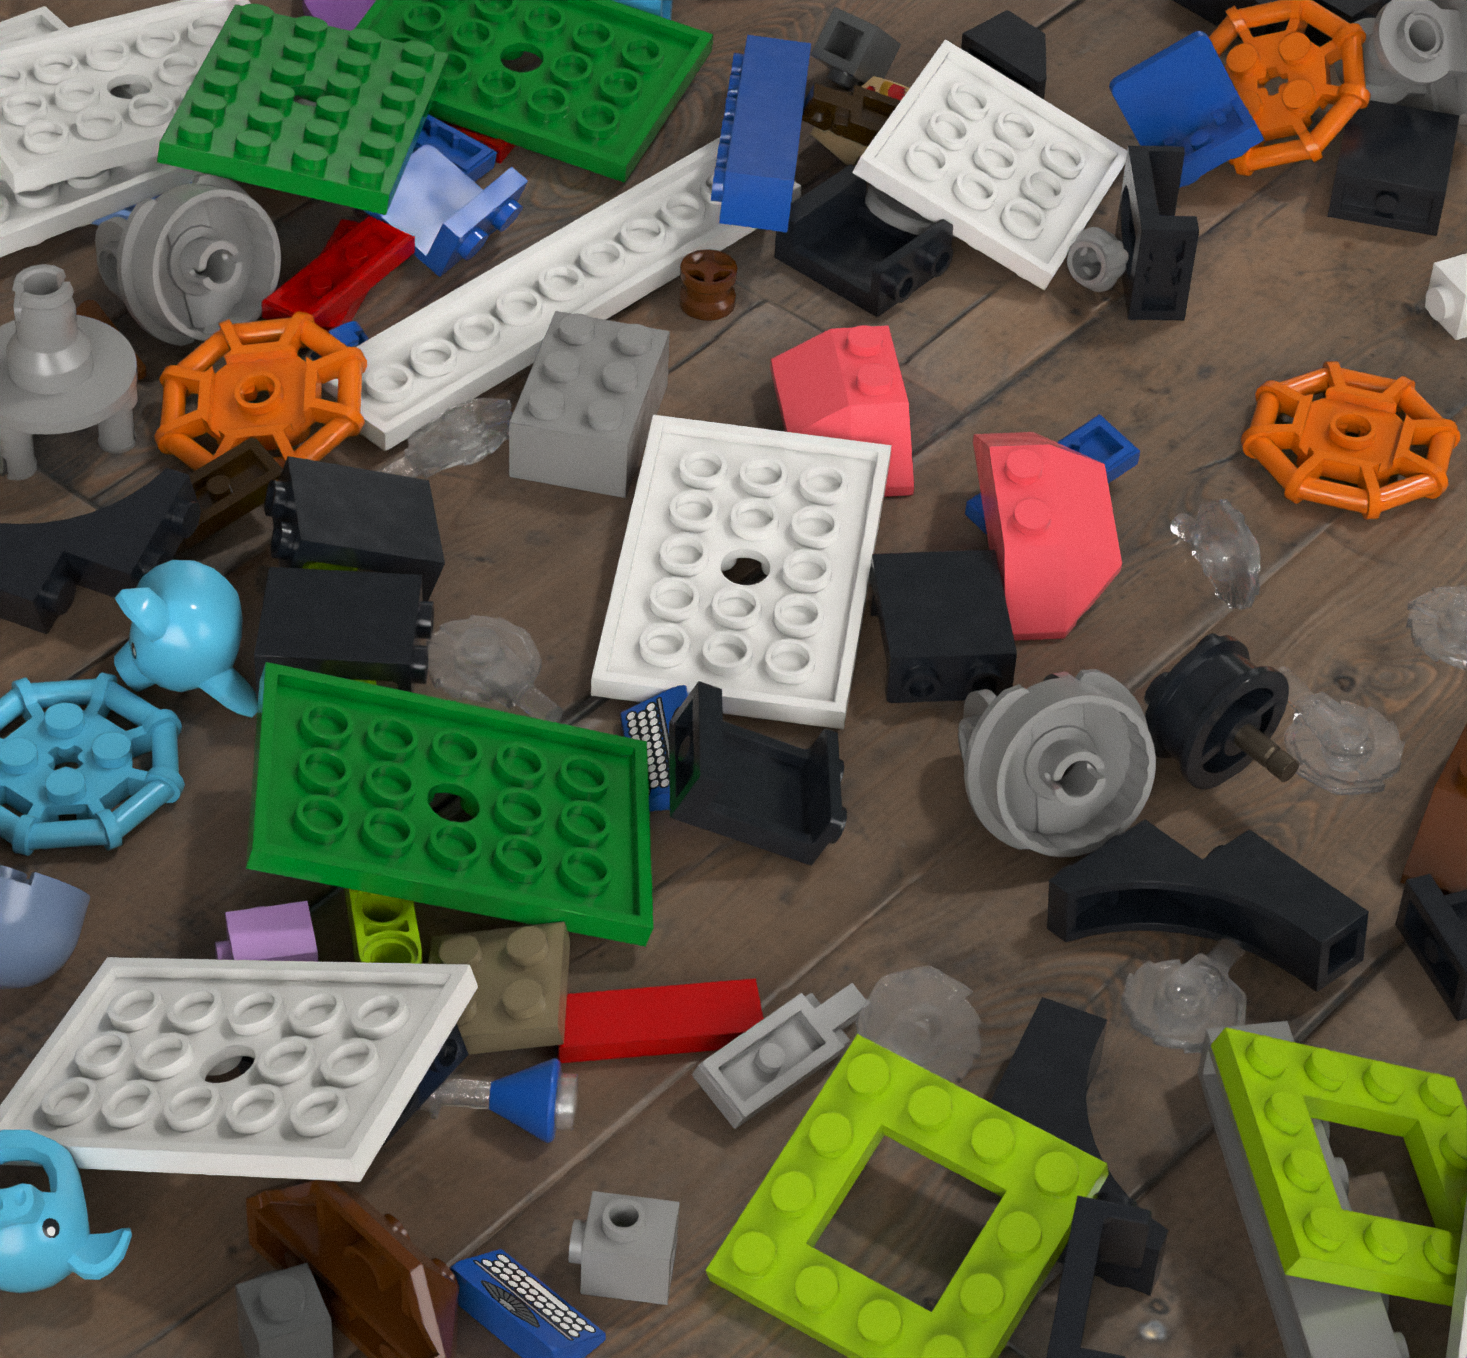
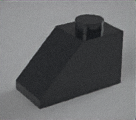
M1006 10L962 34V50L1044 99L1047 79L1045 33L1009 10Z

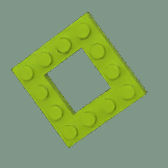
M1225 1027L1213 1041L1211 1048L1284 1274L1452 1307L1467 1197V1109L1455 1078ZM1311 1118L1403 1137L1436 1228L1343 1210Z
M857 1034L705 1271L709 1281L848 1358H998L1069 1241L1077 1196L1093 1199V1195L1099 1192L1109 1175L1108 1165L1106 1162ZM884 1135L1002 1197L932 1312L813 1248Z

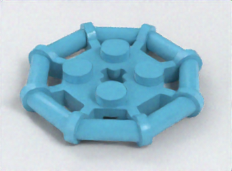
M102 672L96 679L30 683L24 677L13 681L12 689L0 698V730L21 714L26 723L5 739L0 738V837L12 844L13 852L29 856L37 849L103 845L109 851L122 845V837L164 803H173L180 798L185 787L184 780L179 774L178 736L182 730L181 721L172 710H160L117 684V677L115 675ZM78 705H87L85 710H82ZM49 707V708L46 710V712L44 713V711L42 710V708ZM110 710H113L139 727L125 731L107 720L106 717ZM152 751V768L149 771L133 768V757ZM64 762L78 763L79 767L73 769L65 766L54 770L56 765ZM131 795V797L128 800H126L123 804H121L118 808L111 812V809H113L126 797ZM7 803L23 815L18 817L1 805ZM76 814L77 820L59 821V815Z

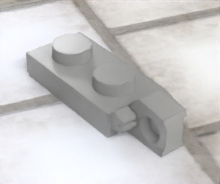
M853 983L822 1004L813 993L807 996L800 993L702 1061L691 1075L732 1127L736 1129L834 1060L850 1042V1039L843 1030L859 1018L858 1014L868 1007L869 1003Z

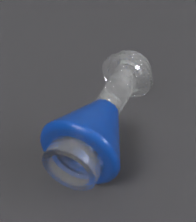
M553 1058L494 1081L447 1078L423 1103L418 1111L431 1112V1119L437 1120L442 1106L487 1109L542 1141L551 1143L555 1138L556 1130H574L578 1074L562 1073L561 1062Z

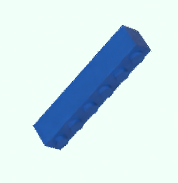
M747 35L744 54L734 53L711 193V201L722 202L720 224L787 232L811 43Z

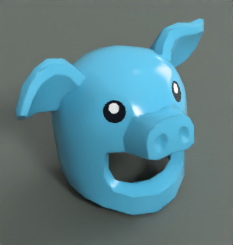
M170 560L151 569L141 578L136 588L122 589L115 597L116 602L123 613L132 621L129 640L114 656L115 667L127 686L138 692L154 684L176 692L201 688L226 708L237 714L252 718L257 713L258 702L256 692L233 668L242 638L243 617L238 592L224 576L214 568L197 561Z
M1 1130L0 1165L9 1161H31L41 1164L49 1177L50 1192H41L33 1185L25 1183L0 1189V1290L13 1293L37 1292L56 1285L72 1272L83 1279L100 1280L113 1272L125 1257L132 1238L131 1229L121 1228L110 1233L91 1234L81 1176L70 1152L55 1140L30 1130Z

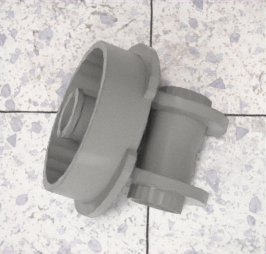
M1392 0L1380 9L1376 18H1364L1354 22L1362 26L1367 37L1363 43L1365 83L1366 89L1371 93L1370 100L1395 104L1399 101L1402 106L1460 115L1458 126H1467V0ZM1342 59L1334 63L1338 79L1343 84Z
M206 173L195 175L192 183L171 188L155 200L151 198L144 199L134 207L127 220L121 217H113L102 222L96 230V260L99 273L105 285L125 303L129 313L143 330L158 340L169 344L183 346L193 343L194 339L206 341L220 329L218 323L230 319L232 324L257 321L262 315L261 302L276 290L281 268V250L274 224L261 205L253 200L238 184L227 178Z
M1097 669L1080 670L1074 678L1068 672L1062 671L1047 675L1044 681L1027 689L1018 684L1003 690L998 696L988 689L969 693L965 700L963 719L960 720L958 727V743L964 762L966 793L979 821L1000 841L1019 850L1031 849L1040 854L1053 857L1084 855L1099 849L1111 837L1125 832L1143 810L1155 779V747L1139 703L1126 687L1107 673Z

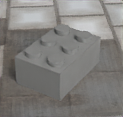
M555 311L509 422V477L626 498L648 439L652 417L657 415L668 386L670 331L649 328L640 324H627L593 318L584 314Z

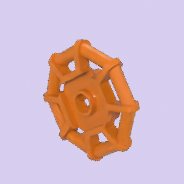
M1278 0L1236 9L1234 5L1225 11L1227 16L1209 36V39L1219 57L1238 35L1242 39L1243 43L1236 45L1228 53L1224 67L1241 100L1256 122L1264 141L1250 148L1244 155L1230 159L1227 162L1235 167L1238 175L1251 176L1254 170L1312 159L1314 163L1323 158L1322 152L1358 109L1368 106L1371 98V93L1366 89L1363 56V43L1367 38L1365 31L1360 24L1348 23L1313 0ZM1289 20L1285 31L1253 37L1249 31L1250 28ZM1307 24L1312 25L1331 37L1332 40L1321 47L1310 42L1309 38L1304 34ZM1342 59L1344 83L1340 86L1331 85L1330 65ZM1275 77L1288 79L1287 83L1279 85V93L1270 95L1268 90L1264 88L1266 83ZM1328 104L1333 105L1309 133L1308 127L1313 123L1311 119L1312 114L1319 106L1323 111ZM1298 135L1300 138L1264 146L1265 141Z
M296 312L291 318L233 324L230 319L219 322L220 329L177 365L166 366L159 378L163 387L160 427L154 435L155 442L162 453L174 455L194 471L251 437L256 438L266 450L278 449L281 457L273 458L282 468L288 456L320 461L348 436H358L365 424V419L361 414L362 374L367 368V359L361 349L348 347L315 324L311 314ZM308 347L322 358L312 361L306 357L305 362L298 357L297 353L300 348ZM224 357L227 364L215 373L213 365ZM337 378V402L321 399L322 384ZM260 391H268L270 398L263 402L248 403V401L255 400ZM191 393L198 394L197 410L185 414L186 398ZM315 422L325 424L307 441H305L310 435L311 425H313ZM205 433L214 437L219 445L215 455L195 442L193 438ZM304 442V443H303L300 447H298L295 451L293 450L292 446H296V445H299L300 443Z
M1325 361L1320 369L1281 382L1268 380L1257 389L1255 393L1257 405L1249 428L1242 434V449L1246 456L1257 459L1285 489V498L1293 503L1298 504L1302 500L1362 513L1363 518L1369 520L1378 519L1383 511L1423 497L1436 499L1446 491L1448 487L1446 474L1452 451L1460 441V432L1454 421L1444 419L1415 390V382L1405 376L1395 380L1341 368L1338 361ZM1321 392L1324 393L1325 398L1312 402L1313 395ZM1403 410L1406 413L1404 422L1398 417L1396 412ZM1282 413L1294 418L1292 424H1275L1277 416ZM1347 432H1353L1358 434V437H1350L1346 434ZM1411 445H1426L1428 447L1426 459L1410 451ZM1291 449L1297 455L1296 464L1298 468L1281 450ZM1400 474L1406 477L1405 479L1388 484L1390 476ZM1322 476L1335 480L1357 484L1358 488L1322 480L1319 478Z

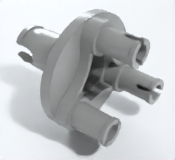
M33 265L23 269L16 275L12 291H15L13 304L15 320L0 326V475L4 476L7 474V479L24 480L33 476L37 471L38 465L34 452L33 434L69 433L98 424V445L102 450L113 454L131 450L135 446V440H137L133 419V408L138 402V375L135 352L129 341L115 328L99 320L76 315V306L72 297L74 293L70 281L64 282L66 278L64 270L55 265Z

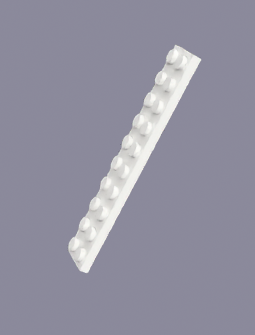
M720 137L358 345L357 348L361 349L367 359V368L362 374L361 414L365 419V424L360 434L382 450H389L534 363L555 311L584 314L588 317L606 320L680 275L681 262L689 253L705 249L721 251L758 229L719 223L722 202L711 201V193ZM795 181L791 203L801 196V185ZM336 378L322 384L321 399L337 402L338 379Z

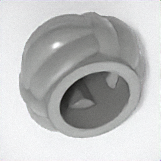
M1090 227L1083 230L1069 247L1067 266L1072 277L1083 287L1095 292H1103L1111 289L1125 272L1129 255L1124 249L1122 242L1114 234L1099 227Z

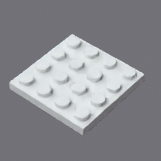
M945 39L862 154L852 173L919 213L923 218L935 224L942 219L953 224L954 236L1045 291L1068 255L1069 247L1084 230L1125 165L1127 150Z

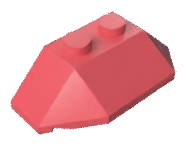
M861 325L852 328L829 329L771 359L770 370L785 432L892 445L884 497L910 496L914 494L909 402L889 325Z
M1035 432L974 434L973 446L989 550H995L1014 641L1065 639L1076 626L1077 620L1095 603L1119 574L1122 567L1105 464Z

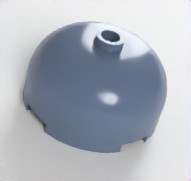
M0 865V989H20L38 984L54 975L64 966L79 940L90 901L89 894L70 884L37 872H32L30 879H27V874Z

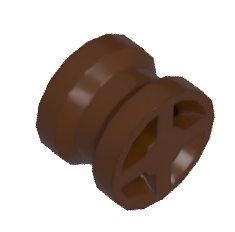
M711 249L697 250L683 258L680 265V277L683 283L679 292L680 308L688 316L704 321L719 320L733 312L736 304V293L733 287L737 279L738 268L736 261L724 252Z

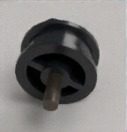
M1216 633L1205 636L1170 672L1160 674L1148 686L1144 695V701L1148 705L1144 716L1155 747V755L1160 758L1173 757L1180 763L1182 776L1195 788L1211 789L1217 787L1241 772L1253 760L1261 766L1267 767V770L1282 782L1291 779L1298 770L1299 761L1285 750H1280V746L1270 739L1276 731L1287 706L1289 697L1287 678L1274 667L1255 666L1250 662L1247 647L1235 637L1229 635L1218 636Z

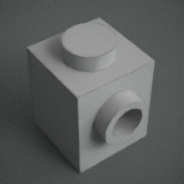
M592 1191L587 1220L574 1219L569 1245V1263L581 1264L580 1294L668 1305L677 1251L680 1202Z

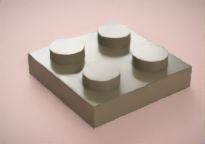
M565 921L431 937L429 964L470 965L478 985L476 992L457 1021L469 1055L564 1044L570 937Z

